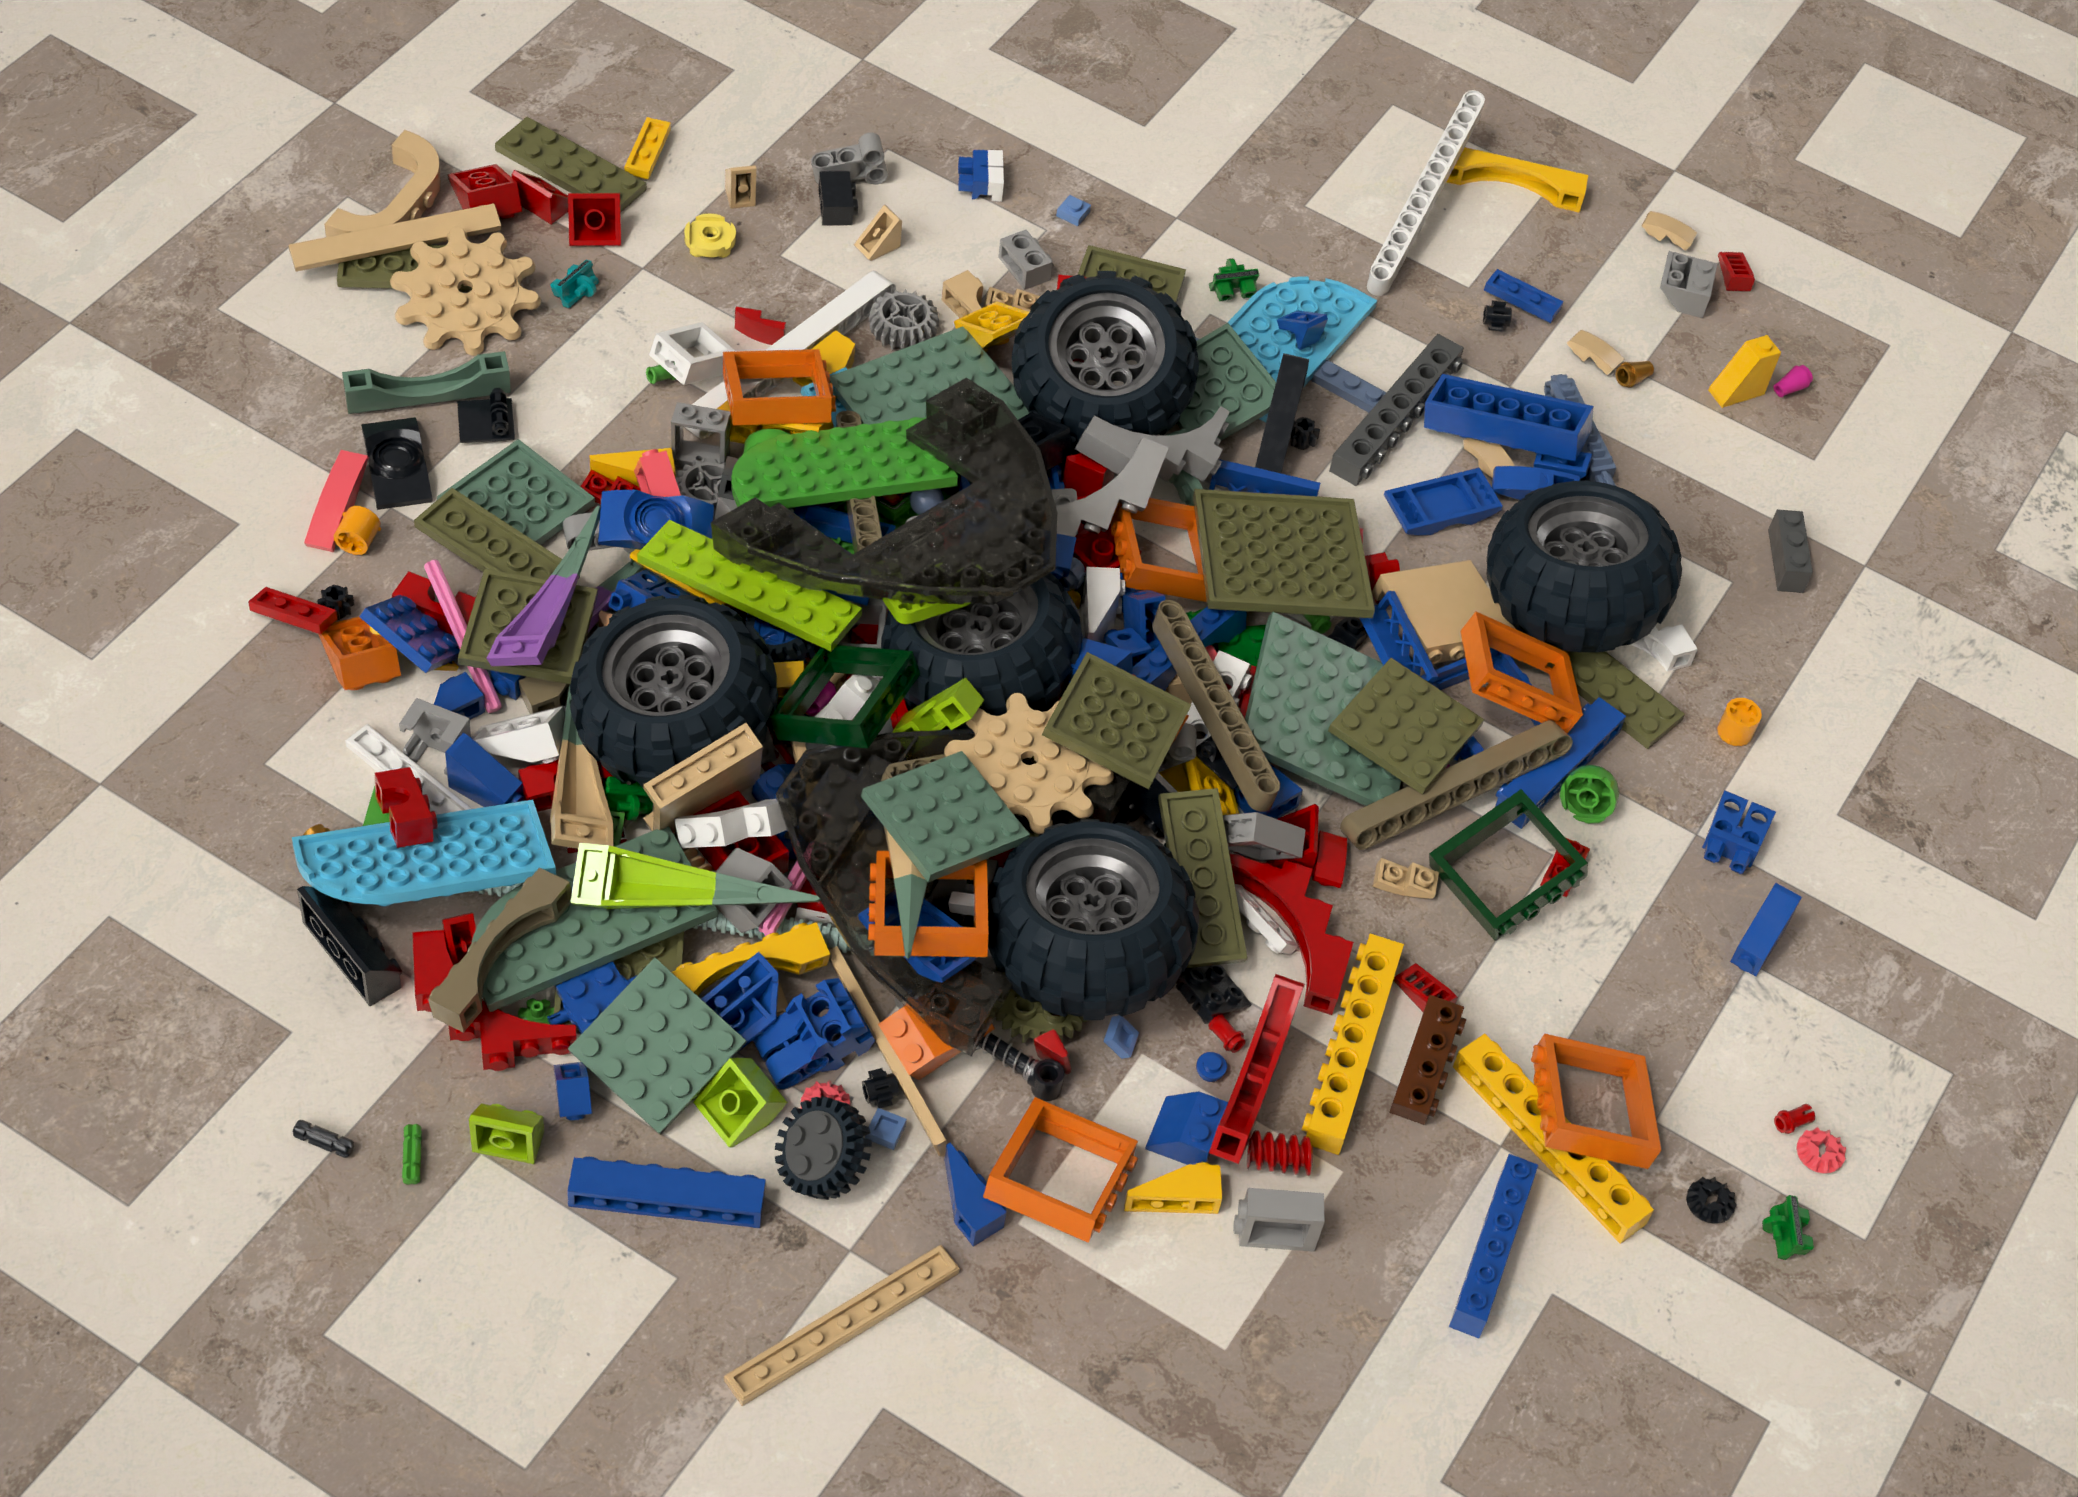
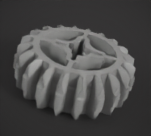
M896 289L893 294L885 292L883 297H878L876 303H873L871 313L869 314L870 330L874 334L875 340H881L882 346L889 344L892 350L896 347L904 349L935 337L939 326L937 307H934L933 301L927 300L925 295L918 296L916 291L907 293L906 289L901 293Z
M706 458L703 463H698L694 460L692 466L685 464L683 471L679 470L675 479L681 496L684 495L714 505V523L716 521L714 517L718 493L726 462L718 464L717 459L713 462H707Z

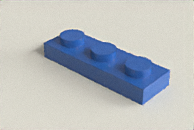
M1496 269L1486 282L1484 291L1549 323L1553 321L1562 309L1564 302L1499 269Z

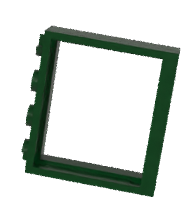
M837 645L830 652L821 647L777 705L776 710L769 716L777 739L869 748L920 676L913 651L841 645ZM834 673L883 677L853 720L803 716Z
M1522 789L1429 853V866L1434 871L1439 872L1440 879L1494 941L1507 933L1511 935L1516 930L1518 924L1525 919L1529 921L1535 918L1542 907L1548 903H1556L1569 888L1580 886V881L1586 878L1588 874V862ZM1524 813L1566 859L1570 866L1496 918L1452 868L1451 864Z

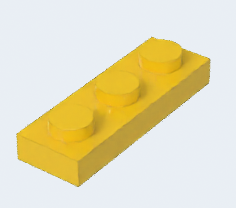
M646 118L624 166L626 172L636 177L650 178L671 131V122Z

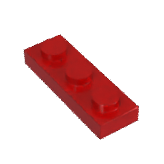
M264 587L248 601L249 609L252 612L318 634L323 633L337 620L335 609L269 587Z

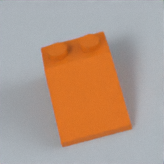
M360 617L335 622L323 633L318 634L336 678L344 690H359L365 685L375 682L386 683L395 677L401 676L396 648L381 635L373 634L370 631V626Z
M963 977L902 1007L878 1024L907 1073L917 1080H921L995 1029Z

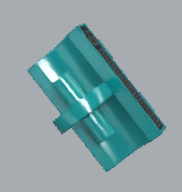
M585 260L579 266L573 264L568 269L567 276L564 279H555L551 283L554 296L561 299L563 307L570 308L583 296L591 297L596 293V285L599 283V280L593 272L592 261Z

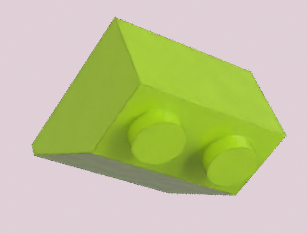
M729 1058L693 1103L727 1146L734 1147L768 1126L788 1102L752 1058Z
M481 1103L469 1117L472 1152L534 1164L544 1135V1118L529 1110L521 1112L507 1109L500 1104L487 1105Z

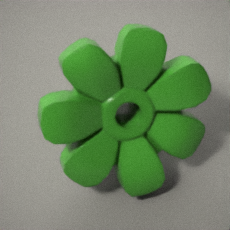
M531 998L526 1002L527 1008H520L518 1011V1017L521 1019L549 1024L547 1016L554 1014V1007L551 1008L550 1001L546 999L536 1001V999Z

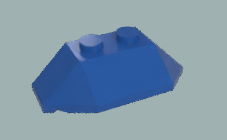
M757 952L701 998L703 1002L746 1040L747 1043L740 1050L776 1021L779 973L760 952Z

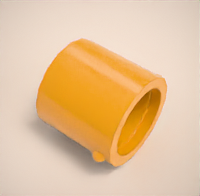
M352 506L348 508L347 512H343L342 515L344 517L334 533V541L347 553L362 555L367 552L376 533L381 531V522L373 511L362 506Z
M1747 698L1732 699L1727 704L1718 724L1717 730L1721 739L1733 746L1747 745L1752 740L1761 720V709L1755 702Z

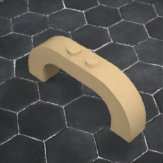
M404 130L392 144L393 164L414 173L412 178L392 202L379 213L356 215L337 208L324 224L326 237L421 218L425 210L433 205L441 186L439 157L434 147L423 137Z

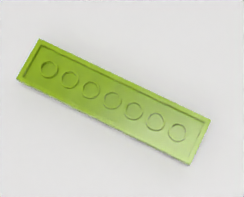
M668 520L637 554L639 563L830 652L862 616V607L672 520Z

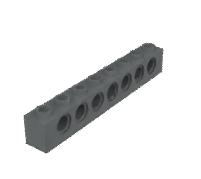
M1437 334L1335 451L1329 472L1354 486H1357L1363 478L1367 479L1372 473L1376 462L1380 464L1383 461L1389 447L1394 448L1400 438V434L1402 432L1406 433L1410 429L1413 419L1415 417L1419 418L1425 409V401L1441 375H1451L1453 372L1457 373L1464 362V359L1461 358L1464 347Z

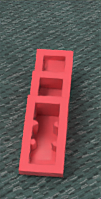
M345 450L340 451L314 511L304 541L307 547L334 552L336 546L334 533L344 517L342 515L343 512H347L349 507L355 505L369 458L367 455Z

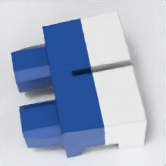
M973 150L972 157H959L958 191L972 192V199H977L980 195H992V201L1002 202L1004 186L1003 150Z

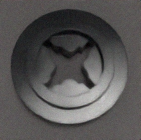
M1702 1177L1698 1181L1693 1182L1687 1191L1686 1201L1690 1211L1697 1218L1707 1223L1718 1224L1727 1221L1733 1215L1737 1206L1734 1199L1735 1192H1731L1728 1189L1727 1183L1722 1184L1718 1182L1716 1177L1712 1179ZM1717 1194L1716 1202L1714 1201L1706 1206L1708 1196Z

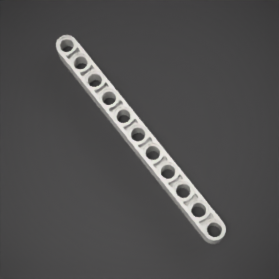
M1470 90L1463 95L1377 255L1367 282V290L1372 295L1383 296L1389 291L1480 119L1485 102L1483 94L1479 91Z
M876 271L868 273L765 351L812 349L835 330L845 335L869 317L873 303H876L878 297H883L885 292L893 294L896 285ZM786 378L739 379L743 398H761ZM724 381L692 405L717 409L728 400ZM685 427L701 440L708 438L714 433Z

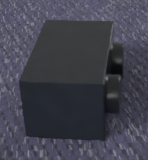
M819 171L818 193L822 226L852 225L853 215L858 214V201L853 199L856 195L855 182L850 180V171Z

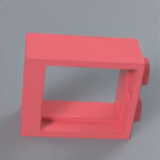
M658 449L644 452L634 469L640 491L661 497L681 496L667 451L658 452Z

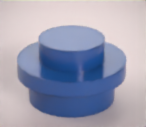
M1206 1052L1198 1058L1196 1070L1203 1080L1215 1082L1225 1075L1227 1063L1220 1054Z

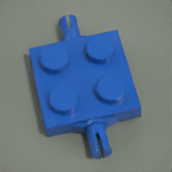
M613 961L556 985V992L563 1002V1010L547 1016L549 1024L560 1025L570 1021V1023L576 1025L580 1034H582L636 976L626 980L619 973Z

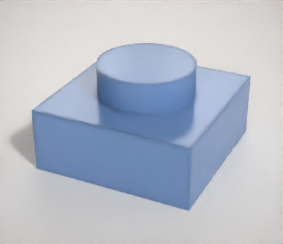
M1069 195L1058 207L1056 216L1079 226L1090 213L1091 205Z
M1113 1016L1103 1042L1121 1059L1129 1058L1132 1055L1139 1032L1123 1016Z
M878 1108L869 1125L870 1134L866 1135L865 1138L894 1150L905 1129L907 1119Z

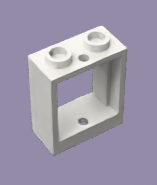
M703 322L656 333L649 355L681 384L687 385L723 375V352L735 350ZM695 346L704 356L694 358L685 349Z

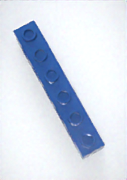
M1508 1154L1449 1324L1450 1328L1478 1339L1480 1338L1487 1322L1538 1164Z

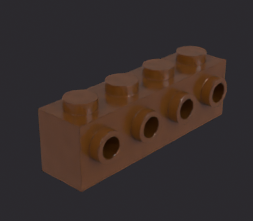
M1429 995L1389 1113L1422 1125L1425 1124L1428 1115L1434 1117L1439 1104V1099L1434 1098L1437 1088L1443 1090L1449 1074L1443 1071L1446 1061L1452 1063L1458 1047L1452 1044L1455 1034L1461 1036L1467 1020L1461 1017L1464 1006Z

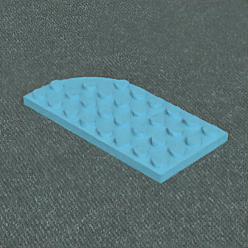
M1309 276L1289 278L1288 282L1277 285L1273 282L1257 291L1227 323L1234 329L1275 382L1277 381L1283 353L1309 359L1304 383L1305 387L1319 367L1333 356L1376 308L1377 300L1347 284L1326 278L1325 282L1309 280ZM1296 310L1327 314L1328 320L1320 340L1302 350L1298 349L1295 334L1290 333L1288 330L1279 329L1277 319ZM1268 414L1259 419L1266 423Z
M533 800L436 815L438 827L433 829V842L397 848L390 832V822L292 837L297 867L307 883L323 894L353 903L377 904L385 907L394 903L421 901L427 898L451 896L469 891L513 886L518 883H524L528 877H532L539 867L556 875V867Z

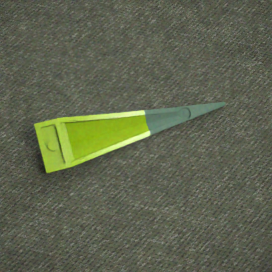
M579 843L571 904L604 909L821 901L818 896L716 873L610 845Z

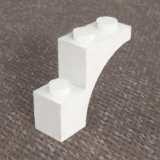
M1682 624L1674 627L1667 626L1659 631L1655 626L1650 634L1631 644L1652 655L1662 664L1667 672L1690 666L1698 650Z
M853 674L815 717L853 720L883 677Z
M789 798L766 799L729 810L681 816L674 819L681 848L727 846L748 837L773 836L794 827Z

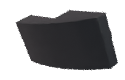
M1345 617L1335 625L1332 634L1328 637L1356 650L1368 637V634L1360 619Z

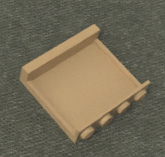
M1471 560L1381 574L1372 590V595L1376 601L1381 600L1388 591H1395L1432 665L1465 658L1460 631L1475 611L1515 629L1502 616L1500 604L1494 603L1490 589Z
M748 724L741 725L643 784V789L654 803V811L643 817L651 831L656 829L663 830L669 826L674 834L677 832L674 819L681 816L694 815L738 790L741 793L755 785L756 780L760 776L763 746Z

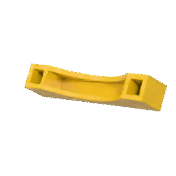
M1465 147L1447 183L1456 185L1478 181L1511 183L1539 194L1557 208L1580 212L1586 192L1588 175Z
M817 922L809 925L807 923H800L792 927L789 932L780 935L778 932L771 933L760 942L754 944L750 942L742 943L736 946L733 951L725 954L721 952L713 953L704 959L705 961L693 964V962L684 963L678 966L672 973L699 996L703 990L714 982L736 971L757 952H760L774 969L785 970L797 975L826 966L830 952Z

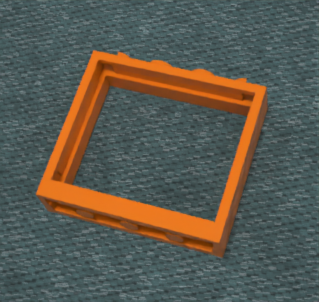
M819 349L723 352V379L733 425L831 422V412H836L835 396H833V386L830 383L826 360L821 359ZM812 377L816 396L743 398L739 379Z
M1149 498L1146 508L1142 512L1138 510L1135 514L1122 509V504L1118 503L1110 524L1111 535L1114 537L1116 545L1115 553L1119 558L1120 573H1122L1123 580H1125V587L1151 590L1160 594L1207 602L1194 506ZM1132 519L1186 529L1198 574L1142 563Z
M1475 611L1460 631L1472 693L1540 723L1549 720L1554 721L1568 734L1583 715L1569 653ZM1490 647L1548 673L1554 695L1494 669ZM1549 662L1552 663V664H1554V666H1553L1552 668H1550V667H1548V666H1546V665H1547Z
M877 851L876 863H870V881H875L876 883H870L869 902L875 903H869V922H875V924H869L868 940H875L874 956H905L901 926H884L885 878H893L889 851ZM987 859L938 878L974 880V927L917 926L911 956L987 957L988 885Z
M1544 1033L1539 1043L1533 1046L1534 1051L1532 1052L1531 1062L1534 1063V1085L1537 1086L1538 1092L1537 1108L1540 1109L1541 1113L1540 1130H1543L1545 1147L1649 1169L1661 1152V1145L1645 1056ZM1557 1063L1622 1077L1632 1137L1566 1123Z
M1034 1097L989 1174L983 1197L1089 1243L1095 1231L1101 1232L1107 1215L1104 1214L1105 1211L1111 1213L1118 1197L1115 1192L1123 1191L1129 1176L1126 1172L1132 1173L1136 1166L1138 1158L1134 1156L1138 1141ZM1036 1130H1040L1117 1163L1091 1214L1008 1179Z

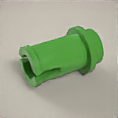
M661 365L647 367L646 377L650 383L654 384L666 379L676 380Z
M1303 615L1311 624V629L1320 634L1327 632L1332 625L1330 616Z

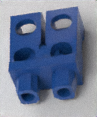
M645 569L626 579L619 580L615 591L611 594L608 605L610 608L618 611L627 606L633 608L645 603V599L663 595L667 599L690 594L670 582L666 584L667 580Z
M1724 790L1702 846L1705 849L1704 859L1715 863L1719 862L1721 856L1732 860L1729 866L1732 871L1743 874L1747 867L1751 868L1776 811L1752 802L1742 825L1739 826L1748 800ZM1726 802H1733L1737 804L1739 811L1724 804ZM1754 813H1760L1766 818V822L1759 820L1755 817H1752L1751 815Z

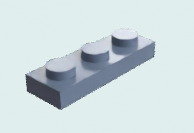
M1326 360L1319 367L1310 380L1368 413L1386 394L1385 391L1329 360Z

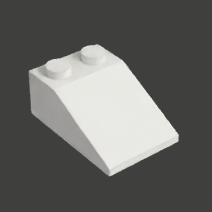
M1086 567L1081 597L1082 636L1086 639L1104 643L1105 633L1115 625L1116 614H1121L1122 597L1119 596L1125 594V580H1120V568Z
M563 706L484 725L471 738L491 754L527 762L541 760L544 764L559 759L565 711Z

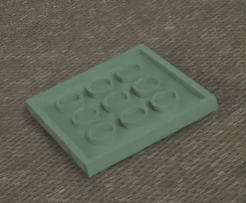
M1229 323L1197 340L1199 371L1196 388L1190 404L1182 412L1180 420L1176 424L1181 430L1186 429L1187 432L1203 426L1213 418L1220 406L1230 411L1225 422L1229 423L1227 429L1221 437L1217 436L1222 441L1269 413L1276 382Z
M519 439L437 496L438 500L447 491L454 488L540 545L563 529V521L567 517L584 514L595 505V498Z
M963 751L865 787L862 790V799L927 882L1015 848L1030 836Z
M654 957L574 1041L568 1050L661 1135L707 1086L728 1059L733 1058L747 1042Z

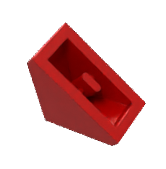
M472 912L442 919L446 947L453 965L462 960L472 943L476 931Z

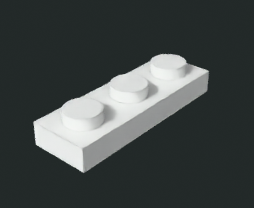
M1235 884L1239 912H1242L1248 919L1246 921L1247 925L1267 939L1265 943L1273 952L1277 954H1292L1299 945L1242 885Z

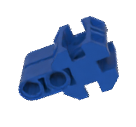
M839 978L826 979L816 984L819 992L807 999L802 993L792 998L785 1009L786 1012L779 1015L771 1026L753 1040L762 1060L766 1062L765 1065L778 1089L791 1088L820 1070L822 1072L837 1070L845 1065L842 1058L854 1051L858 1056H861L868 1052L875 1042V1038L851 994ZM829 1009L827 1014L822 1017L819 1016L823 1010ZM836 1034H842L838 1040L832 1041Z

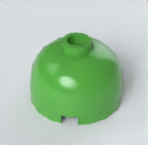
M1586 765L1580 766L1568 775L1561 786L1560 799L1565 810L1568 808L1570 812L1576 814L1573 816L1576 820L1589 824L1600 823L1615 810L1620 791L1618 783L1611 772L1600 766Z

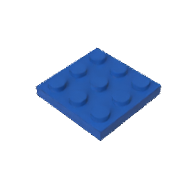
M398 595L366 607L359 616L425 673L458 659L460 648L455 637L440 629L434 618L420 612L416 608V604L406 596Z

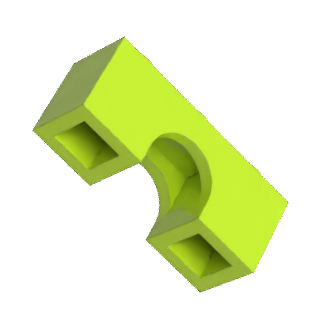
M964 678L905 713L892 733L905 749L912 754L929 744L945 726L953 730L972 719L984 699L967 678Z

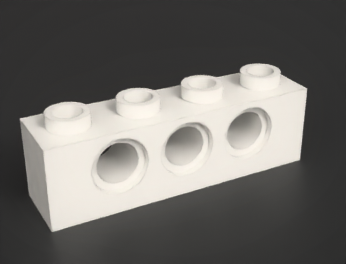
M1219 650L1213 663L1224 683L1231 685L1232 688L1229 692L1237 706H1239L1240 699H1238L1241 690L1246 691L1253 677L1250 675V664ZM1192 702L1187 713L1189 717L1185 723L1195 726L1196 732L1202 731L1207 734L1204 739H1196V746H1198L1211 735Z

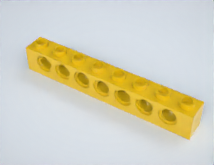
M1371 933L1369 934L1367 944L1360 943L1355 960L1361 961L1359 968L1354 966L1352 968L1348 983L1352 984L1353 988L1352 991L1345 990L1340 1007L1346 1010L1344 1016L1337 1015L1333 1031L1337 1032L1338 1036L1336 1040L1330 1038L1325 1056L1331 1058L1329 1064L1322 1063L1317 1080L1323 1083L1321 1089L1314 1088L1309 1104L1315 1107L1313 1114L1306 1113L1301 1129L1307 1132L1306 1136L1310 1138L1311 1145L1315 1148L1336 1155L1340 1154L1404 944ZM1324 1114H1330L1333 1117H1327Z
M1484 1033L1458 1051L1452 1067L1620 1244L1647 1225L1654 1209L1650 1206L1649 1201L1629 1184L1627 1178L1618 1172L1607 1160L1545 1147L1543 1130H1540L1541 1113L1540 1109L1537 1108V1086L1523 1074L1518 1064L1512 1062L1502 1052L1498 1043L1492 1041ZM1565 1117V1122L1570 1123V1121ZM1613 1200L1620 1202L1622 1205L1615 1203Z

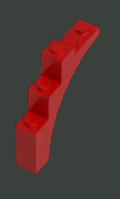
M1229 853L1234 883L1242 885L1247 891L1259 897L1273 909L1290 929L1295 941L1299 945L1306 975V992L1303 1006L1332 1015L1339 997L1354 942L1345 940L1341 936L1325 933L1333 905L1325 903L1320 899L1305 897L1313 869L1300 863L1284 860L1283 867L1280 869L1268 863H1260L1239 854Z
M444 930L412 932L417 1011L431 1012L428 1001L430 994L436 986L441 985L454 966L447 951ZM483 999L481 1013L464 1033L449 1026L450 1040L470 1041L474 1038H481L483 1070L502 1071L507 1068H514V1057L516 1056L530 1058L540 1054L554 1053L564 1055L570 1052L568 1048L577 1039L576 1025H551L527 1021L499 1009L490 1012Z
M1275 974L1237 1082L1218 1125L1210 1154L1237 1164L1240 1163L1264 1103L1273 1074L1279 1063L1305 984Z

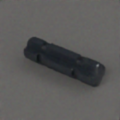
M298 1120L292 1132L293 1136L302 1141L308 1139V1143L329 1152L335 1150L336 1155L348 1158L354 1149V1142L344 1136L338 1138L339 1134L317 1125L311 1127L312 1123L305 1120Z

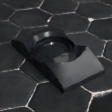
M416 417L361 424L366 454L369 457L368 465L377 510L431 503L430 482Z

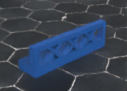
M1218 459L1222 463L1215 475H1212L1209 490H1215V486L1218 485L1227 487L1229 491L1318 496L1321 483Z
M1388 591L1378 605H1374L1375 612L1373 618H1360L1383 666L1390 658H1393L1418 676H1420L1421 667H1423L1427 675L1424 680L1433 685L1438 675L1395 591ZM1390 604L1392 606L1391 619L1386 611ZM1399 624H1401L1403 628L1402 640L1398 635ZM1410 645L1414 650L1413 661L1409 657Z

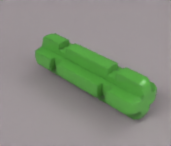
M408 1124L404 1127L402 1178L404 1184L416 1185L420 1182L422 1131L420 1125Z

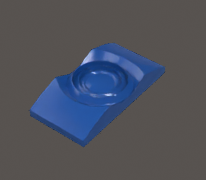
M1480 467L1384 492V497L1405 533L1410 535H1433L1447 526L1458 523L1473 525L1501 511L1503 507Z
M639 490L602 491L598 545L641 550L668 520H672L712 539L714 505L684 495L661 497Z
M895 890L885 896L884 926H901ZM923 899L917 926L962 927L926 899ZM868 907L858 915L861 923L869 931V924H875V922H869ZM910 956L907 959L905 957L919 975L941 983L979 958Z

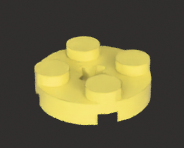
M701 214L696 216V221H693L691 224L689 221L686 224L684 230L685 244L689 248L690 254L694 257L724 258L730 255L731 249L735 245L736 229L732 223L730 225L725 222V217L721 215Z

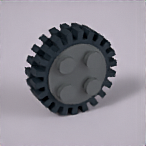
M813 1097L811 1102L805 1100L800 1103L802 1109L794 1107L790 1111L795 1119L786 1117L782 1122L788 1126L787 1131L781 1129L778 1131L777 1136L783 1137L784 1141L783 1143H775V1150L782 1152V1155L775 1156V1163L783 1165L777 1170L780 1176L786 1177L783 1182L787 1186L792 1187L791 1190L817 1199L829 1200V1197L836 1199L840 1197V1192L846 1194L851 1191L848 1183L858 1184L860 1179L855 1175L856 1172L864 1174L867 1167L860 1165L862 1159L870 1160L871 1154L863 1152L865 1147H872V1140L863 1137L870 1134V1129L868 1126L862 1125L866 1122V1119L858 1114L859 1111L855 1107L828 1097Z

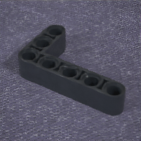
M1283 353L1255 468L1282 473L1301 392L1303 391L1309 359Z

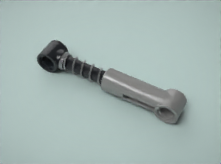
M904 971L896 979L894 1001L896 1006L901 1009L936 991V989L926 984L925 977L919 975L916 971ZM992 1031L969 1046L974 1051L982 1048L983 1053H990L993 1060L999 1059L1003 1062L1004 1067L1010 1066L1015 1074H1022L1023 1079L1031 1086V1091L1036 1098L1043 1101H1052L1059 1097L1064 1080V1069L1059 1062L1053 1059L1038 1061V1059H1033V1056L1029 1058L1022 1053L1023 1049L1018 1051L1012 1047V1043H1006L1002 1040V1036L998 1038L992 1034ZM1043 1079H1050L1052 1082H1046Z

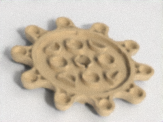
M456 226L450 229L447 236L448 243L444 247L432 248L422 241L415 242L412 245L410 253L412 258L417 261L418 267L410 272H395L390 279V285L393 289L406 292L410 296V301L400 306L395 312L396 321L401 325H408L413 322L425 324L428 328L423 338L426 348L436 350L447 339L457 338L463 342L464 350L467 354L477 356L483 352L484 338L488 334L498 333L511 341L521 336V327L514 321V314L521 309H537L541 304V298L535 291L521 287L522 279L534 273L535 263L529 257L513 260L504 257L503 252L507 247V239L503 234L495 232L485 242L477 244L468 241L466 232L461 227ZM462 284L473 288L469 293L459 292Z
M1014 693L1006 701L1007 713L1003 715L993 716L978 708L972 719L966 721L968 727L974 731L975 737L970 740L950 741L944 749L945 756L963 751L1013 814L1023 815L1028 819L1030 828L1034 833L1044 834V829L1052 826L1051 817L1058 810H1067L1074 816L1082 819L1090 817L1093 814L1094 807L1091 800L1084 794V789L1090 785L1110 784L1114 779L1113 771L1042 735L1059 701L1050 710L1041 712L1031 709L1023 694ZM1034 756V760L1037 763L1026 765L1022 760Z

